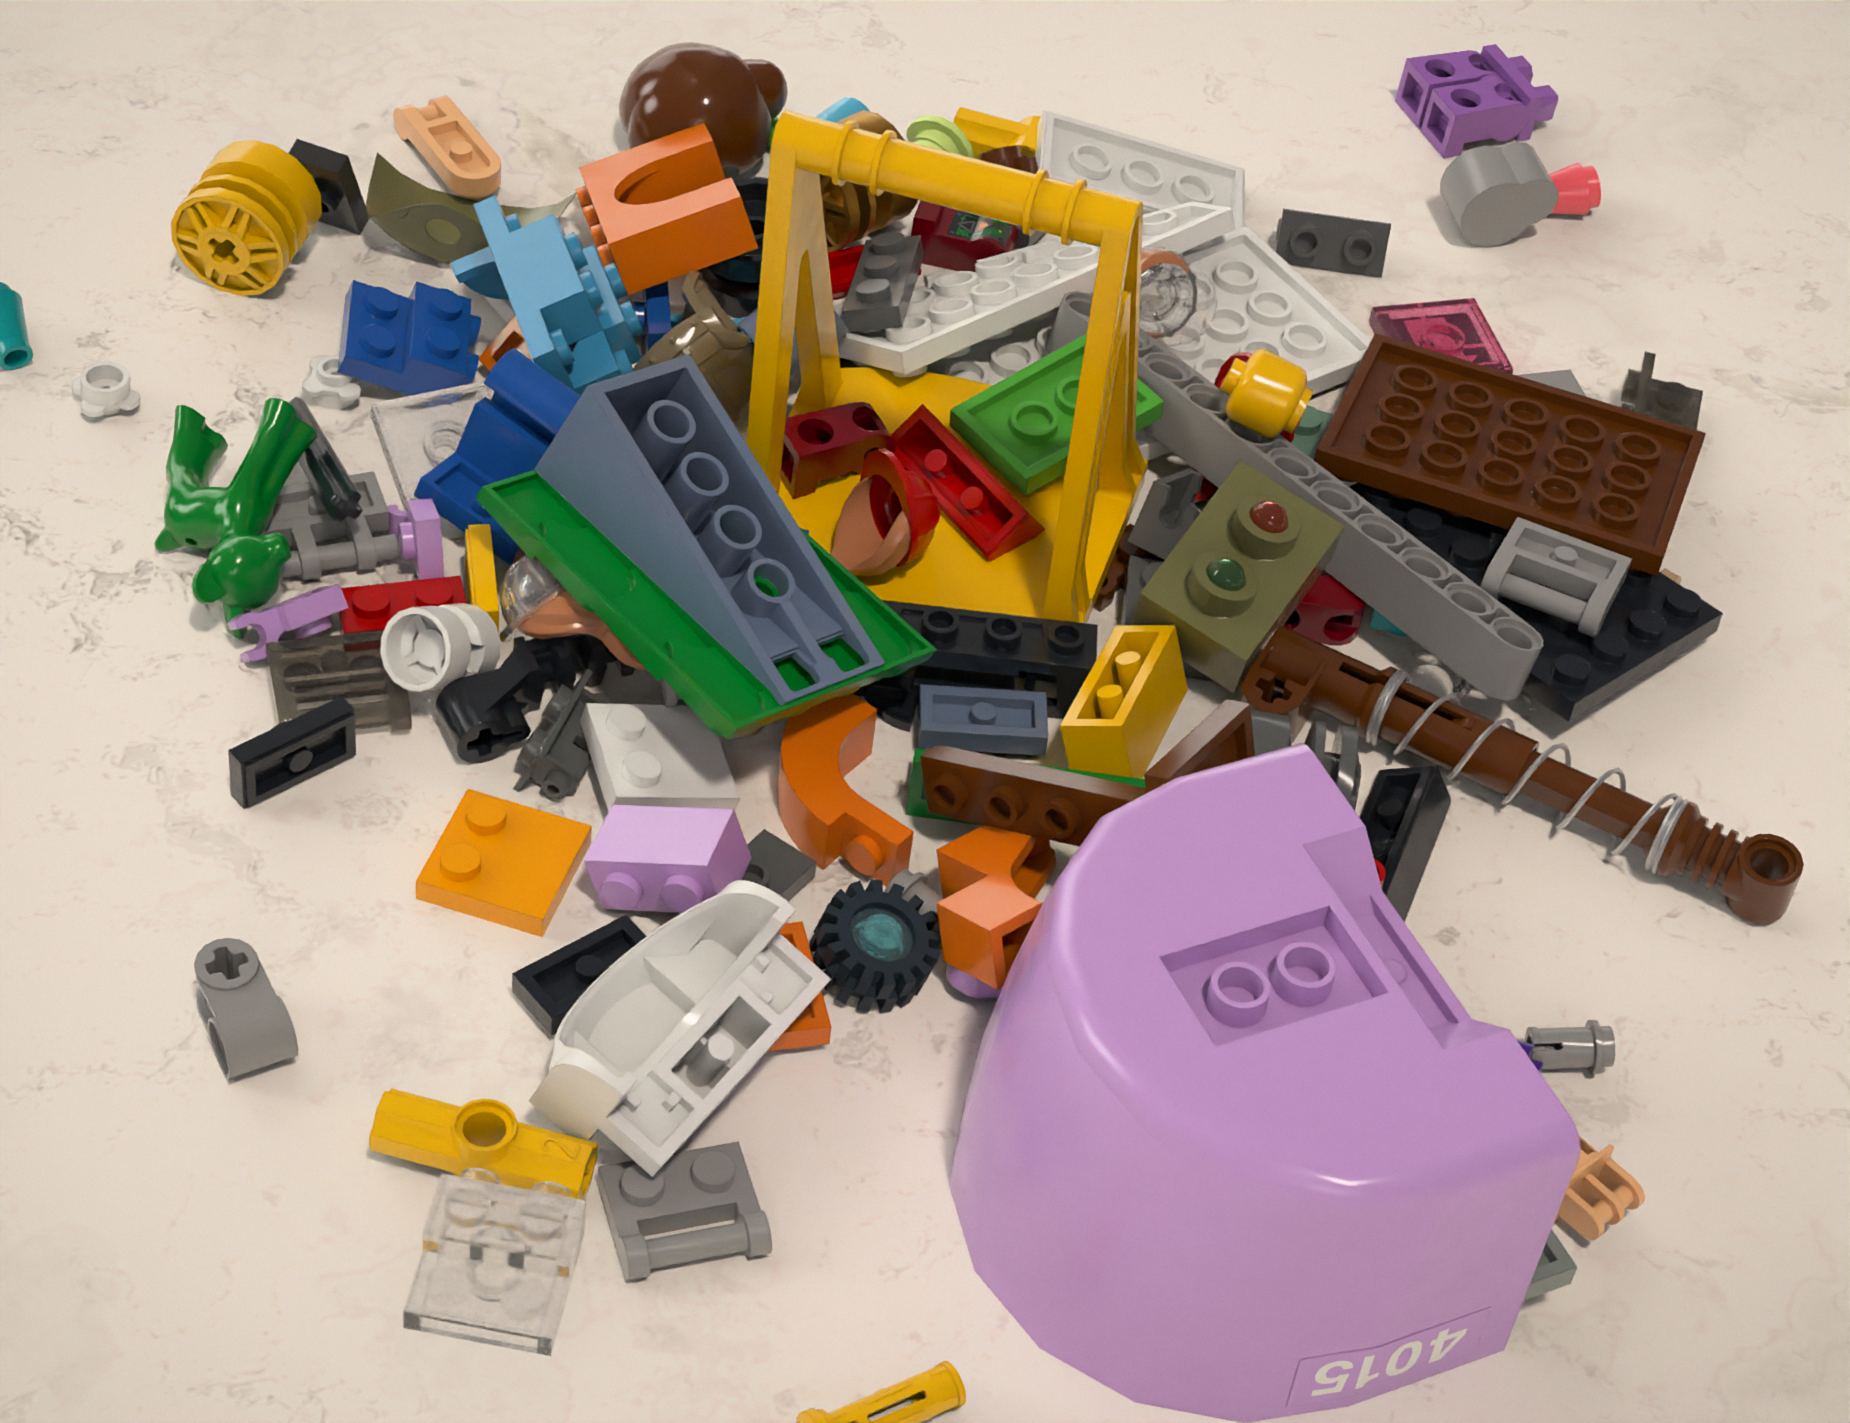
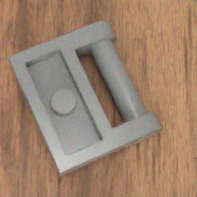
M1517 517L1490 562L1480 587L1497 600L1501 596L1579 625L1578 632L1596 638L1606 614L1626 579L1632 558Z
M739 1141L674 1153L653 1177L634 1160L598 1167L597 1184L626 1281L650 1276L651 1268L745 1251L747 1257L769 1254L772 1251L769 1222L765 1212L760 1209ZM735 1220V1223L684 1232L674 1235H668L658 1238L645 1240L644 1237L718 1222Z

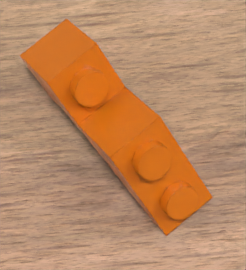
M983 825L936 849L942 897L944 898L937 902L936 905L944 962L998 990L1003 987L1008 972L1042 906V902L1035 898L1057 864L1055 851L1050 847V840Z

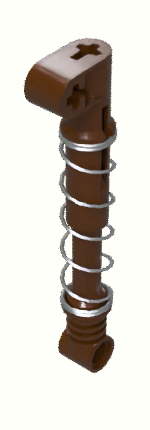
M1281 626L1275 631L1244 678L1239 702L1249 703L1252 710L1290 716L1292 743L1316 709L1358 728L1359 738L1365 740L1368 744L1372 743L1373 746H1376L1384 740L1393 744L1394 755L1400 754L1404 749L1447 769L1446 777L1448 780L1455 778L1458 774L1500 793L1502 805L1508 804L1520 792L1557 809L1555 819L1557 830L1563 829L1575 817L1612 834L1610 844L1612 855L1620 854L1629 843L1643 848L1647 858L1645 868L1647 871L1651 870L1653 874L1656 873L1662 877L1677 874L1683 877L1685 872L1689 871L1692 872L1689 880L1696 884L1700 881L1701 877L1707 879L1705 883V888L1713 890L1716 884L1722 886L1720 895L1725 896L1726 904L1734 914L1743 920L1762 924L1780 919L1787 911L1801 877L1804 866L1802 855L1793 843L1783 837L1773 834H1757L1752 837L1746 836L1744 841L1740 842L1737 840L1739 836L1738 831L1731 829L1728 835L1722 834L1724 825L1718 822L1715 823L1712 829L1707 827L1709 818L1702 816L1698 805L1691 801L1689 802L1688 798L1683 800L1682 796L1672 793L1663 796L1655 804H1652L1626 792L1625 775L1619 767L1608 770L1597 779L1571 767L1570 751L1565 743L1553 745L1543 753L1538 752L1540 743L1516 732L1515 725L1509 718L1496 722L1463 708L1459 697L1454 693L1438 697L1410 684V677L1407 672L1403 673L1402 670L1391 666L1382 670L1376 669L1286 627ZM1273 690L1283 694L1282 698H1276L1271 703ZM1448 699H1452V700H1454V701L1456 702V704H1454V703H1452V702H1450V701H1447V700H1448ZM1506 723L1510 726V729L1503 726L1502 724ZM1561 748L1565 753V764L1548 756L1556 749ZM1616 773L1620 777V789L1604 781ZM1671 798L1675 800L1671 805L1663 808L1660 807ZM1563 812L1568 814L1561 822ZM1618 837H1619V838L1623 839V841H1622L1621 844L1616 848V846H1617V840H1618Z

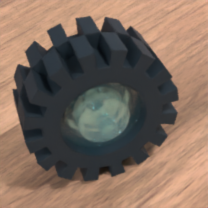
M871 879L866 890H864L861 881L851 883L846 892L840 889L833 896L831 902L828 903L813 931L814 934L809 946L811 952H815L813 955L814 964L821 970L825 969L824 973L831 978L824 989L827 991L835 984L841 989L835 999L846 1005L852 995L859 998L857 1010L869 1012L874 1001H877L880 1013L891 1012L896 1002L902 1008L910 1003L914 995H918L936 965L941 950H938L941 944L940 930H931L937 919L932 911L920 915L918 911L924 901L916 894L909 902L902 899L901 895L905 887L894 883L889 893L883 892L882 880Z

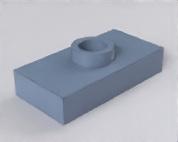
M920 684L918 696V748H931L943 745L979 752L1028 755L1046 754L1048 743L1046 692Z

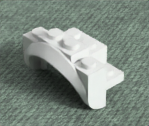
M737 880L728 884L717 895L684 911L649 934L603 972L568 1011L555 1036L549 1073L528 1101L565 1135L590 1141L601 1130L653 1177L761 1060L778 1038L831 980L779 933L797 908L765 886L746 880Z

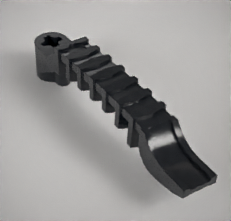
M581 634L544 640L537 638L525 640L524 636L516 637L513 641V651L499 669L463 677L451 682L439 693L436 700V709L459 757L469 763H483L502 755L511 744L529 737L531 729L524 716L528 712L539 710L545 690L543 683L551 681L556 691L561 684L573 689L576 672L582 671L584 674L589 669L593 673L588 680V684L590 687L600 685L603 681L607 663L615 661L622 677L632 675L636 668L622 663L609 651L601 640L591 635Z

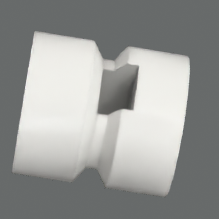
M457 603L440 606H421L399 611L388 621L381 636L380 653L385 670L396 684L405 690L423 692L439 690L457 679L494 670L500 658L501 641L497 626L490 615L476 605Z

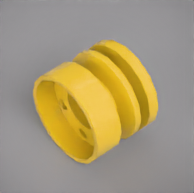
M256 140L233 142L218 151L203 172L199 182L191 188L188 196L178 206L171 220L172 242L181 261L199 279L214 288L239 296L262 294L278 283L296 252L301 249L315 228L322 214L321 194L313 176L295 157L279 147Z

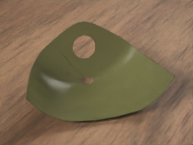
M377 152L367 193L366 213L386 234L408 249L437 260L440 263L454 262L489 246L473 205L480 201L427 188L400 173ZM577 193L553 205L536 208L500 205L505 217L516 213L523 227L551 214H554L555 218L559 219Z

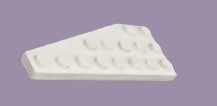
M1192 201L1144 214L1142 251L1159 250L1178 255L1187 250H1199L1210 247L1214 243V238L1235 230L1233 208ZM1053 239L976 260V272L955 271L948 273L940 270L923 275L925 286L914 288L903 327L847 332L837 340L839 357L855 361V365L858 367H878L890 370L896 377L920 375L927 370L928 364L937 360L963 356L970 352L971 345L980 341L1006 337L1013 332L1012 327L1026 321H1037L1054 315V309L1060 307L1064 294L1068 292L1079 291L1093 295L1100 247L1078 243L1060 248V241ZM1160 263L1152 267H1162L1169 264ZM845 301L834 306V310L842 321V309Z

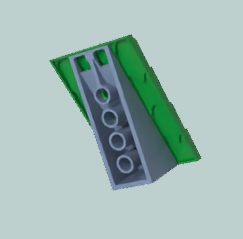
M690 354L588 385L534 470L482 486L475 497L532 561L538 558L584 609L596 613L657 681L664 679L712 732L718 736L726 737L727 740L750 735L762 726L785 717L800 715L811 707L835 697L851 695L858 691L860 687L880 679L901 675L908 671L909 668L928 661L937 650L797 525Z

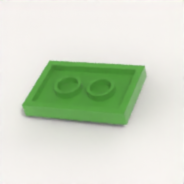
M1087 333L950 409L949 426L1025 496L1065 474ZM1138 378L1136 432L1162 418L1164 401Z

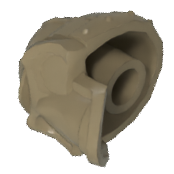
M692 269L687 274L681 289L682 298L686 302L682 322L657 341L636 363L633 369L634 371L690 354L732 422H736L739 419L740 412L750 400L755 344L749 342L750 337L742 333V329L721 308L715 296L708 289V285L702 281V273Z

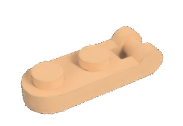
M447 95L430 99L428 106L416 109L413 105L395 108L393 118L400 138L403 140L409 139L453 192L466 199L478 200L494 193L500 187L501 160Z

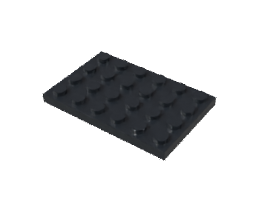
M1361 483L1349 486V488L1479 587L1490 562L1508 534L1507 531L1499 526L1470 517L1453 516L1444 509L1412 499H1399L1386 491ZM1628 570L1626 579L1606 614L1596 638L1578 632L1579 625L1501 596L1498 599L1500 603L1538 631L1544 640L1541 652L1522 690L1568 722L1717 632L1723 615L1721 611L1702 600L1697 593L1682 587L1661 572L1656 576L1643 571Z

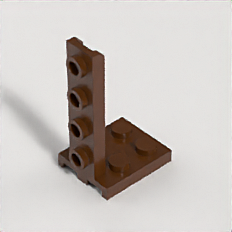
M1226 699L1144 774L1146 788L943 745L929 748L920 755L928 813L1080 847L1100 817L1175 778L1255 756L1250 704Z

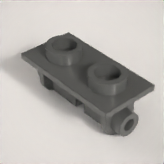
M1283 208L1282 218L1278 220L1276 240H1278L1276 253L1290 265L1382 277L1391 223Z
M587 669L573 689L561 684L541 715L551 722L547 730L544 731L537 726L516 760L526 765L513 787L517 792L520 791L529 778L541 784L542 791L553 799H562L565 795H570L577 789L579 781L591 761L589 753L573 744L574 742L589 752L580 724L586 703L613 704L608 696L601 693L593 694L584 688L593 673L591 670Z

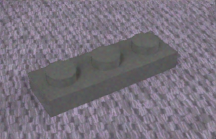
M886 232L873 237L872 240L865 241L842 309L843 321L849 330L848 332L903 327L924 258L921 235L904 237V234L900 232Z

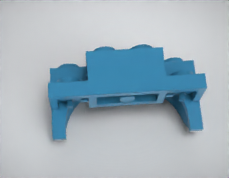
M495 195L473 204L489 246L451 262L454 275L459 283L463 282L470 289L481 295L495 299L510 300L533 362L579 395H582L588 385L633 372L632 364L637 363L642 358L634 337L643 334L644 331L631 301L619 303L618 299L627 296L628 292L615 263L603 266L595 246L592 245L584 249L578 234L576 235L575 232L565 235L558 218H555L554 214L522 227L516 213L505 217ZM577 342L572 352L569 345Z

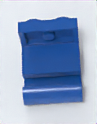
M511 349L505 353L487 375L484 384L492 389L494 394L491 400L484 397L475 403L455 453L423 475L414 492V496L418 499L432 498L438 514L464 533L465 529H468V525L490 524L493 554L510 566L513 564L517 550H523L475 497L482 486L534 470L581 397V395L517 349Z

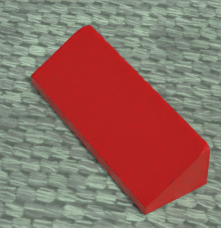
M923 404L891 434L895 440L896 447L893 454L902 463L904 469L924 477L929 483L933 494L937 497V506L990 561L1036 538L1045 530Z

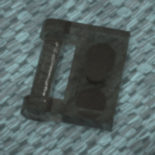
M384 630L265 643L266 662L277 724L288 722L315 709L297 710L296 704L329 701L340 696L347 699L385 694L386 700L350 704L355 709V730L390 726L391 732L411 730L412 719L408 691L391 679L383 665L380 648L381 636Z

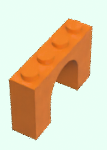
M705 123L579 167L585 186L579 187L575 191L603 266L615 263L628 295L686 275L692 269L697 271L758 249L742 198L732 178L726 179L713 139Z

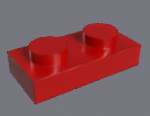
M461 576L341 588L348 608L337 612L344 650L381 647L383 631L388 621L399 611L411 607L440 606L457 603L467 604Z

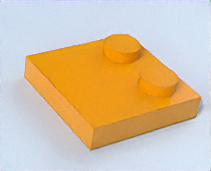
M467 789L416 880V899L543 937L591 844L592 826Z

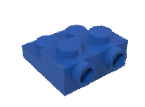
M353 280L345 296L337 372L450 408L460 387L469 388L474 380L479 355L468 352V350H472L478 338L481 317L471 314L472 299L457 295L448 289L436 288L416 281L409 298L395 294L386 288L374 287Z

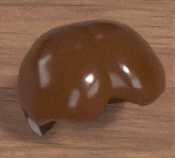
M694 42L676 43L653 53L639 63L630 73L620 97L619 118L624 131L628 134L630 149L705 123L713 139L722 168L735 166L737 167L738 176L752 168L766 153L770 143L772 120L781 113L786 104L788 94L787 82L783 72L770 61L764 59H742L732 51L708 44Z

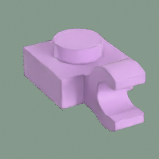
M432 498L407 501L408 512L399 510L397 505H389L387 507L389 510L388 533L396 534L399 539L402 560H412L419 580L444 577L441 519Z
M340 584L318 587L262 609L263 611L239 614L227 624L230 630L245 628L248 625L256 629L259 636L258 644L252 650L241 653L240 657L244 662L259 661L269 657L275 651L278 639L283 632L293 630L296 639L321 632L332 627L329 615L348 608Z

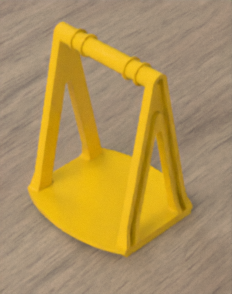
M788 110L783 111L780 115L771 143L746 444L797 525L802 529L808 530L809 536L830 553L833 550L836 525L842 507L853 488L860 482L861 473L850 471L849 474L818 481L815 493L795 499L792 498L780 478L794 327L802 383L788 417L853 402H866L871 404L889 433L892 434L923 404L1045 528L1036 538L990 561L939 508L940 519L936 526L934 537L928 548L915 557L914 560L905 566L894 567L883 574L872 576L855 575L881 600L1078 623L1088 622L1118 548L1119 540L1124 533L1144 484L1148 461L1142 457L1135 438L1143 202L1087 188V181L1079 178L1075 184L1049 178L1048 170L1039 169L1036 174L897 139V134L893 130L888 129L883 135L859 129L858 122L854 120H849L845 125ZM819 174L831 177L832 183L836 186L841 187L847 181L869 187L870 193L875 196H880L883 191L1021 226L1023 234L1028 236L1033 235L1036 230L1061 237L1063 245L1069 246L1075 240L1100 247L1065 474L1025 496L949 426L950 409L993 385L930 372H924L913 377H896L892 371L882 368H840Z

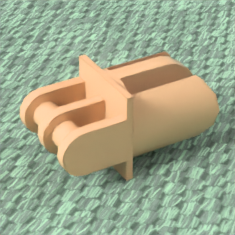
M1579 1136L1581 1147L1579 1159L1555 1221L1561 1217L1581 1236L1592 1241L1604 1233L1605 1223L1615 1225L1620 1222L1625 1216V1208L1633 1210L1641 1206L1645 1201V1194L1636 1179L1610 1158L1614 1150L1612 1144L1598 1152Z

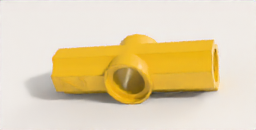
M393 1088L389 1092L384 1091L376 1108L369 1136L371 1151L452 1172L454 1181L462 1189L472 1194L488 1195L509 1187L576 1206L585 1201L598 1159V1143L517 1122L515 1113L506 1104L497 1100L482 1098L469 1101L460 1107Z

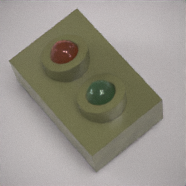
M1240 460L1140 592L1130 625H1176L1182 661L1234 694L1272 635L1279 627L1286 623L1331 561L1345 525Z

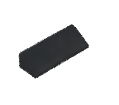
M1438 766L1379 770L1360 815V819L1366 826L1373 857L1382 863L1386 871L1382 891L1404 923L1451 804L1449 792Z

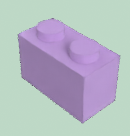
M612 805L583 861L603 909L683 913L691 907L717 895L731 882L742 880L752 857L734 809Z

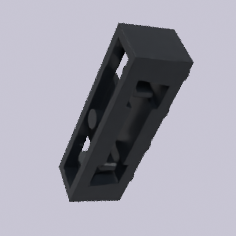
M882 600L937 650L928 661L916 665L913 682L880 679L860 687L853 694L863 696V688L869 686L870 696L905 699L907 691H914L916 694H919L920 684L1015 690L1014 677L1025 678L1024 689L1026 691H1034L1037 680L1056 683L1057 698L1046 697L1047 717L1064 719L1096 662L1098 625ZM906 672L902 673L901 675H898V677L905 676Z

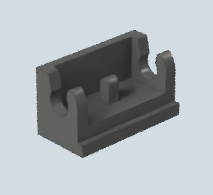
M1187 468L1153 481L1128 542L1165 560L1200 514L1194 504V499L1201 490L1203 475Z

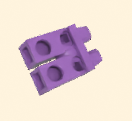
M1496 44L1483 46L1481 54L1477 51L1467 50L1406 58L1395 102L1417 127H1422V134L1443 158L1461 155L1464 143L1490 138L1504 142L1513 138L1516 141L1529 140L1535 123L1549 121L1553 118L1558 103V94L1550 85L1534 87L1531 84L1533 78L1532 65L1524 56L1508 58Z

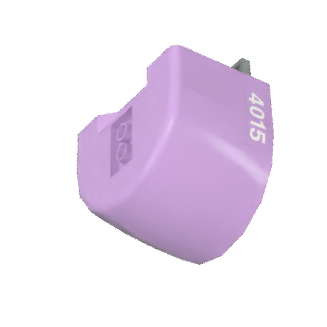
M1300 743L1175 778L1100 817L1047 895L1008 972L983 1035L966 1094L949 1181V1187L974 1271L1040 1349L1135 1403L1248 1423L1349 1407L1504 1351L1523 1301L1571 1284L1577 1270V1265L1552 1230L1553 1223L1580 1155V1138L1576 1125L1511 1031L1503 1027L1474 1020L1467 1013L1383 893L1366 826L1307 745Z

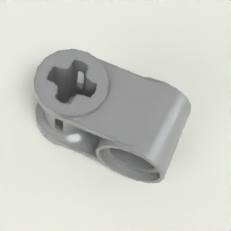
M233 938L216 939L204 945L197 953L194 962L196 980L200 986L197 996V1008L199 1016L210 1036L218 1064L225 1077L229 1079L297 1056L298 1043L291 1017L282 999L276 995L258 958L257 952L252 946L240 939Z

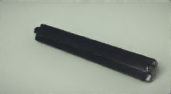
M294 397L289 403L295 408L298 419L310 425L318 434L316 440L298 460L300 466L329 516L334 521L342 522L347 516L357 519L363 511L358 503L361 494L306 403L301 398Z

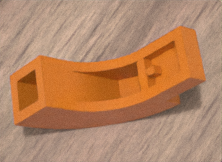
M852 693L843 697H835L811 707L800 715L789 717L783 731L777 780V805L783 825L792 841L802 853L817 861L816 865L822 870L841 856L858 872L869 875L875 880H882L883 885L887 887L898 873L909 869L914 831L862 798L844 780V777L872 754L877 709Z

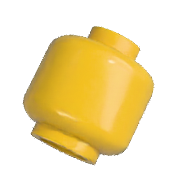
M1266 349L1255 351L1246 363L1235 358L1219 389L1229 395L1225 406L1227 417L1266 438H1274L1283 430L1292 433L1313 394V390L1306 387L1307 374L1303 368Z

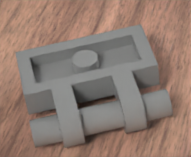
M374 471L349 475L361 494L358 503L363 511L357 519L347 516L342 522L334 521L329 516L310 482L283 486L270 523L262 534L269 535L276 532L283 534L289 540V546L293 548L291 558L283 566L282 578L299 575L302 581L321 578L322 571L354 566L356 571L374 569L377 567L378 561L400 557L396 534L372 537L371 535L372 532L389 530V510ZM343 537L348 539L347 542L323 546L316 545V542Z

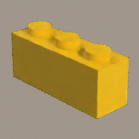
M1176 625L1115 626L1060 724L1069 769L1143 779L1188 691Z

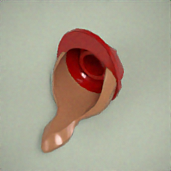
M882 448L869 452L862 466L860 482L853 488L842 507L836 525L833 550L829 554L854 576L883 574L894 567L905 566L914 560L915 557L928 548L940 519L937 497L933 494L929 483L923 476L913 471L905 470L897 457L887 449Z

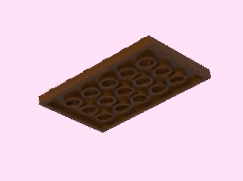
M1375 333L1316 449L1314 461L1341 481L1361 483L1386 491L1399 499H1412L1444 509L1453 516L1470 517L1499 526L1509 532L1517 517L1632 558L1629 570L1643 571L1658 576L1706 433Z

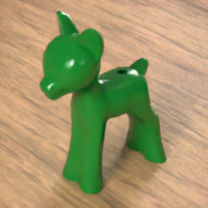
M269 398L265 401L260 424L253 442L233 480L226 488L209 487L212 471L228 449V444L223 435L210 429L205 422V417L193 408L186 405H178L175 408L173 441L166 464V480L169 483L164 508L165 527L156 538L154 545L160 552H168L180 547L194 550L212 549L206 562L199 567L192 579V594L199 603L208 604L217 600L223 602L226 623L235 616L250 613L251 610L261 607L270 601L278 591L283 575V566L292 556L289 540L283 534L278 532L269 535L262 534L270 523L276 502L287 478L302 454L316 440L318 434L310 425L298 419L296 410L290 403L279 398ZM227 624L228 630L234 637L239 640L244 638L247 626L241 629L230 630Z

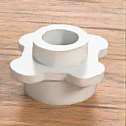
M319 355L312 358L309 362L310 377L302 382L303 392L311 396L318 405L327 409L347 408L353 405L361 395L360 379L337 372L338 355Z
M111 361L92 363L85 367L80 376L72 381V391L80 395L83 401L81 403V411L86 416L115 415L122 410H132L140 404V394L130 387V373L119 363Z

